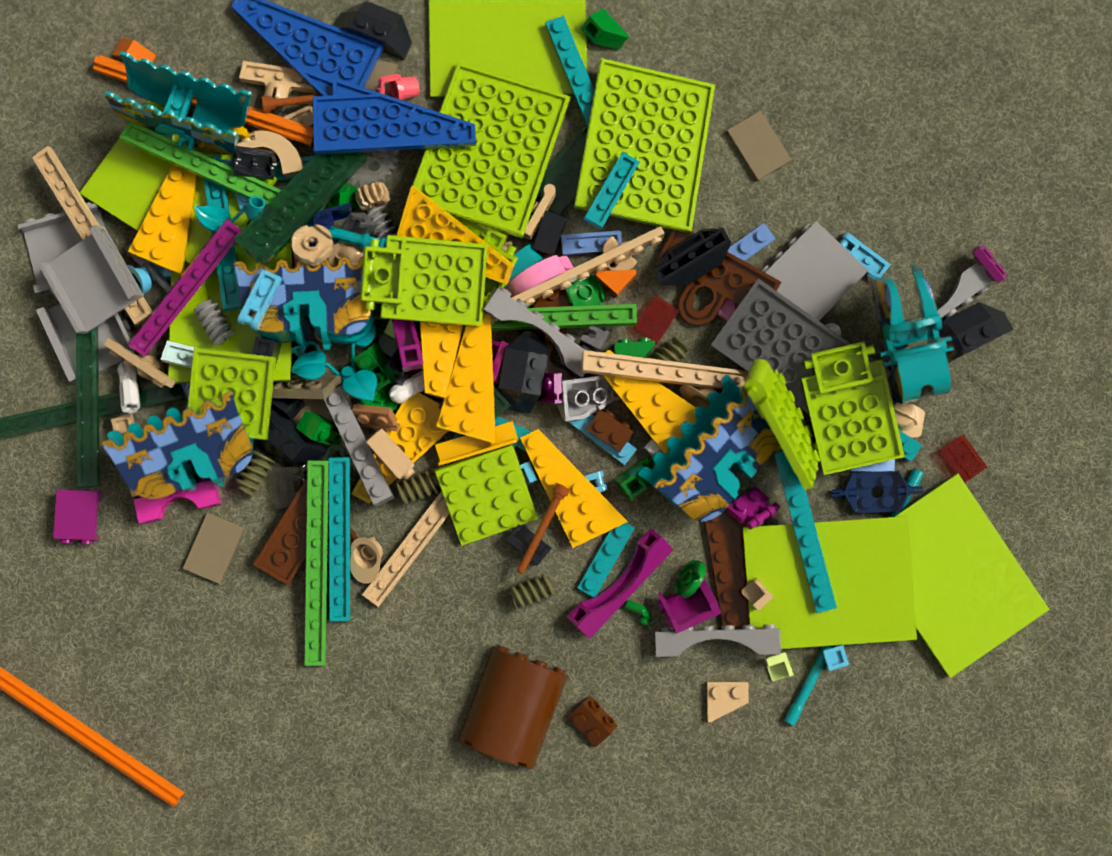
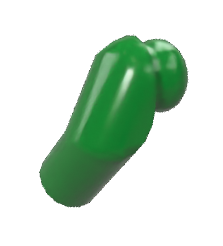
M628 600L625 609L640 615L639 623L648 626L650 620H652L650 612L643 605Z

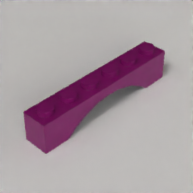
M392 319L402 372L423 369V359L414 321Z
M650 528L637 542L631 561L618 580L601 594L580 602L567 618L590 639L673 551V548L663 537Z

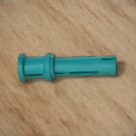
M328 225L325 227L331 233L332 240L358 246L362 251H364V246H370L371 239H378L379 247H385L386 238L379 239L370 236L369 233L362 235Z

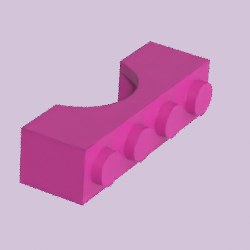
M208 477L199 479L197 489L194 491L187 489L183 491L180 489L159 499H148L139 496V498L133 499L138 522L146 524L162 520L168 505L180 498L190 499L199 509L222 505L218 486Z

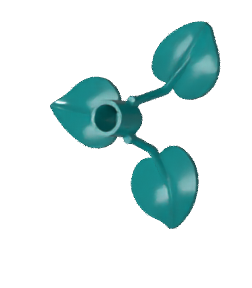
M253 196L249 199L248 205H243L242 209L230 221L234 223L244 212L249 220L254 221L253 236H245L242 239L241 249L252 258L268 261L274 254V244L268 236H257L258 221H263L269 227L278 228L285 225L287 216L265 207V201L262 198ZM214 205L195 206V215L199 223L210 231L216 232L226 218L230 220V214L222 207Z
M373 323L370 333L365 338L351 344V367H344L341 373H339L331 364L325 363L326 356L324 353L312 351L305 353L296 360L291 370L292 374H296L305 380H316L325 374L326 367H328L335 375L341 377L343 389L347 394L357 399L374 401L377 377L368 370H360L356 373L353 358L355 357L356 345L366 347L374 340L376 334L375 323Z

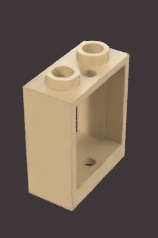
M382 428L367 441V444L398 479L404 478L407 480L415 473L413 468L416 466Z

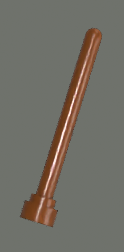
M320 95L279 99L261 96L263 112H271L275 107L313 103V96Z
M556 482L553 488L554 497L517 568L519 574L525 572L561 499L564 500L571 489Z

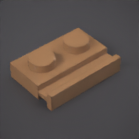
M354 404L352 412L357 421L361 423L360 426L362 428L379 430L382 428L383 430L397 432L400 424L396 423L397 418L391 408Z

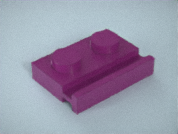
M545 372L539 402L562 403V400H559V394H562V373Z

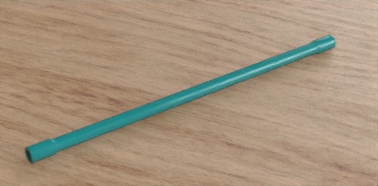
M913 468L906 483L910 486H918L924 473ZM911 496L908 497L902 510L906 508ZM901 511L892 512L889 517H894ZM835 645L822 647L794 703L784 718L785 722L795 726L803 711V706L826 664L822 651L833 648Z

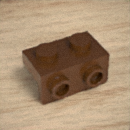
M606 409L604 412L599 410L587 431L618 452H621L634 432L631 430L632 426L625 421L618 422L614 419L615 415Z
M591 696L567 717L594 748L611 735L617 727L614 719Z

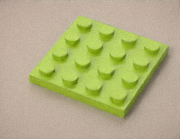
M194 348L188 408H192L197 414H201L203 412V402L211 400L216 406H221L223 394L232 392L237 410L249 437L267 439L276 357Z
M513 444L496 448L435 470L461 546L515 528L518 524L523 525L538 520Z

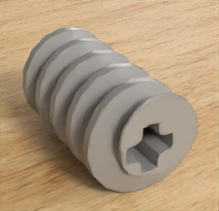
M384 205L375 207L365 213L376 225L372 236L379 239L386 238L387 235H397V233H392L396 227H389L393 222L392 219L385 220L389 213H382L385 209Z
M207 300L196 306L193 312L195 315H198L197 319L199 322H202L201 326L205 329V333L209 335V340L213 342L214 346H217L229 340L235 331H227L231 324H223L227 317H219L223 314L222 309L216 311L220 306L219 303L212 304V300Z

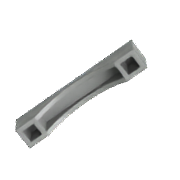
M978 263L957 277L951 296L937 310L941 318L943 316L949 318L957 312L955 309L960 304L963 307L973 301L971 296L976 293L980 296L989 289L987 285L992 280ZM905 344L893 348L898 351L907 348L909 345Z
M501 287L500 290L498 288L492 289L483 303L484 311L500 321H524L537 327L554 344L561 364L577 376H584L585 373L581 372L582 352L584 350L592 351L584 344L580 347L575 343L577 339L568 333L565 335L560 333L559 326L551 321L549 324L543 321L544 316L535 310L532 313L526 309L528 305L520 299L516 301L510 297L511 293L505 288Z
M341 387L334 389L324 401L373 504L378 507L394 499L393 493L367 444Z
M742 625V630H734V626H722V630H714V626H701V631H693V627L676 634L673 631V627H661V632H655L656 657L680 656L693 645L711 639L736 641L750 647L759 655L782 654L781 629H776V625H763V629H755V625Z

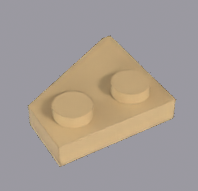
M707 682V722H712L749 703L748 682Z

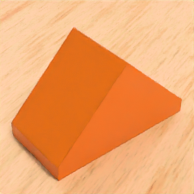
M121 38L112 54L114 57L122 60L119 54L123 51L132 55L136 60L145 58L152 63L156 58L154 53L135 40Z
M636 270L602 271L599 273L596 271V279L615 297H618L636 277Z

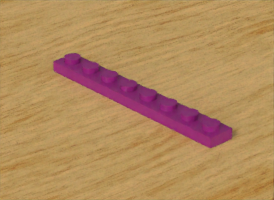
M227 218L223 221L129 341V347L144 357L149 353L242 235L243 230Z

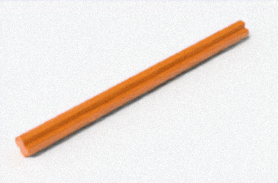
M102 55L96 56L94 59V72L127 83L124 63ZM194 95L190 105L196 107L197 100ZM250 107L245 124L277 133L285 138L309 146L314 145V128Z
M0 667V690L174 808L179 803L185 792Z

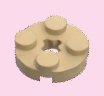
M315 225V227L303 226L292 237V249L295 257L311 266H317L320 262L326 260L334 249L331 233L321 225ZM309 242H317L315 247H309Z

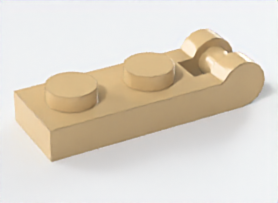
M547 184L544 187V197L541 202L537 201L533 207L532 212L534 214L529 219L524 233V237L529 240L532 239L539 227L545 210L548 211L555 199L556 190L552 184Z

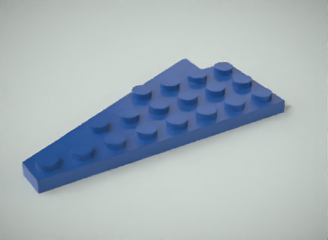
M234 0L231 5L232 10L320 96L333 95V79L365 88L383 51V45L267 0Z
M333 79L332 96H313L315 155L476 146L475 124L342 80Z

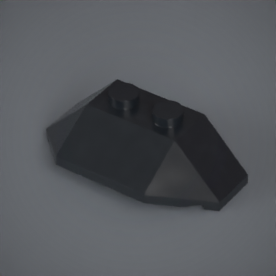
M364 1L340 13L334 27L383 45V52L405 60L412 46V40L403 16L369 1Z
M723 227L718 229H701L668 249L660 259L658 266H655L653 270L661 285L687 286L722 265L732 242Z
M978 302L943 320L939 337L950 336L952 339L951 341H946V346H952L954 349L946 352L947 362L950 363L1014 329L1005 312Z
M524 330L521 335L504 348L497 388L510 410L531 413L541 395L548 357L545 334Z
M272 404L268 438H254V443L285 468L308 466V460L318 461L327 451L320 443L311 440L296 428L297 425Z

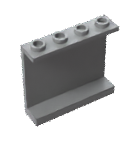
M86 203L98 224L105 227L100 207L95 203ZM62 210V213L45 214L43 218L37 220L27 219L23 221V224L18 225V229L24 232L37 283L33 285V288L39 296L52 293L48 281L40 273L41 269L38 263H49L82 241L81 236L65 210Z
M816 221L813 225L810 223L806 225L801 231L803 235L799 239L795 237L787 245L789 249L785 253L781 251L773 259L775 263L771 267L767 265L762 271L782 282L777 290L778 293L820 321L868 270Z
M99 225L91 227L89 229L91 232L90 236L51 262L38 263L42 277L48 281L51 293L58 299L61 311L67 315L70 320V327L76 333L87 334L144 296L106 228Z
M60 304L50 309L42 307L36 310L70 383L76 384L124 361L123 357L117 358L109 353L110 349L104 345L108 338L118 342L134 354H139L128 346L129 341L132 339L129 331L132 327L128 319L123 318L122 311L87 334H82L72 330L69 324L70 320L61 311Z

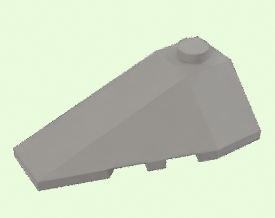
M600 374L584 375L583 377L571 376L562 378V394H559V400H562V403H556L563 420L572 421L584 419L596 410L605 408L609 403L618 401L620 397Z

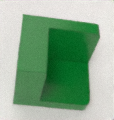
M348 183L329 186L327 206L339 212L357 208L355 192L358 188Z

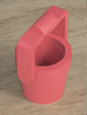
M400 74L382 76L378 80V93L385 95L384 83L389 82L390 96L400 100L416 97L420 92L418 80L414 76L401 77Z

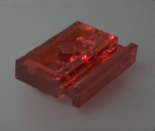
M655 295L638 320L637 326H634L633 329L655 341L658 345L680 310Z
M964 434L938 451L953 473L959 474L964 483L987 468V465Z

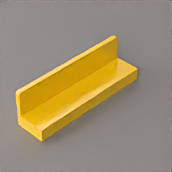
M513 421L495 426L496 444L466 435L435 444L440 459L438 465L440 466L516 443L519 439Z

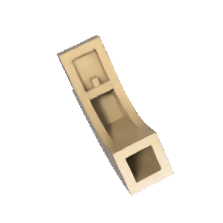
M254 131L255 140L253 138H245L237 144V146L275 151V154L280 159L283 175L286 178L306 174L302 158L296 148L285 137L277 133Z

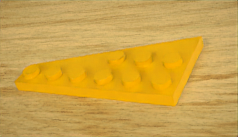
M172 164L128 250L130 254L176 274H183L194 210L193 202L196 197V182L199 176Z
M411 186L396 236L487 244L419 189ZM488 244L485 277L508 284L514 264Z
M483 313L481 327L466 326L436 427L496 444L491 315Z
M420 322L425 394L445 399L464 325Z
M608 350V351L605 352V353L615 354V353H613V352L610 351V350ZM602 375L663 454L668 452L666 441L669 437L674 436L677 439L682 437V432L680 431L681 423L685 421L691 424L695 423L694 410L696 407L660 383Z
M421 393L408 398L399 407L395 415L397 418L396 423L400 424L398 431H386L387 435L412 463L416 462L449 431L436 427L441 413V409L438 408L440 404ZM374 452L373 455L388 485L392 484L398 477ZM360 477L351 494L370 504L372 500Z
M539 429L520 438L550 501L554 497L553 488L556 482L571 489L568 496L564 500L561 499L555 512L573 548L628 522Z

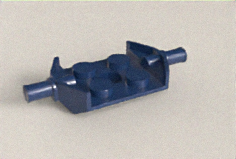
M899 470L853 472L846 488L832 489V493H840L832 494V498L844 497L849 501L855 513L902 511L911 494H923V490H919L923 489V485H908ZM877 486L881 487L884 491L883 496L880 498H875L872 495L873 488Z

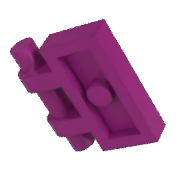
M984 245L973 252L975 254L974 259L980 266L983 265L987 269L986 273L993 282L1000 283L1008 276L1003 270L1002 264L999 265L992 256L993 253L987 250Z
M754 487L730 504L726 512L740 524L747 520L746 526L751 530L762 525L765 519L773 517L776 511L780 509V505L777 502L768 505L770 498Z

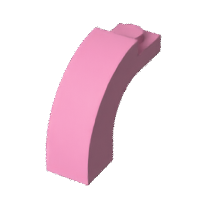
M555 255L524 270L504 288L511 293L510 297L512 298L574 267L567 255L562 257Z

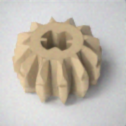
M382 182L369 183L358 188L355 192V199L361 210L369 211L375 207L386 205L390 200L388 189Z

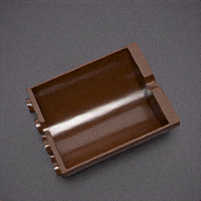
M497 644L496 648L492 647L457 740L494 758L514 765L519 764L528 769H534L568 675H565L566 670L554 667V670L547 668V663L537 659H535V662L528 661V656L516 652L515 655L508 653V648Z

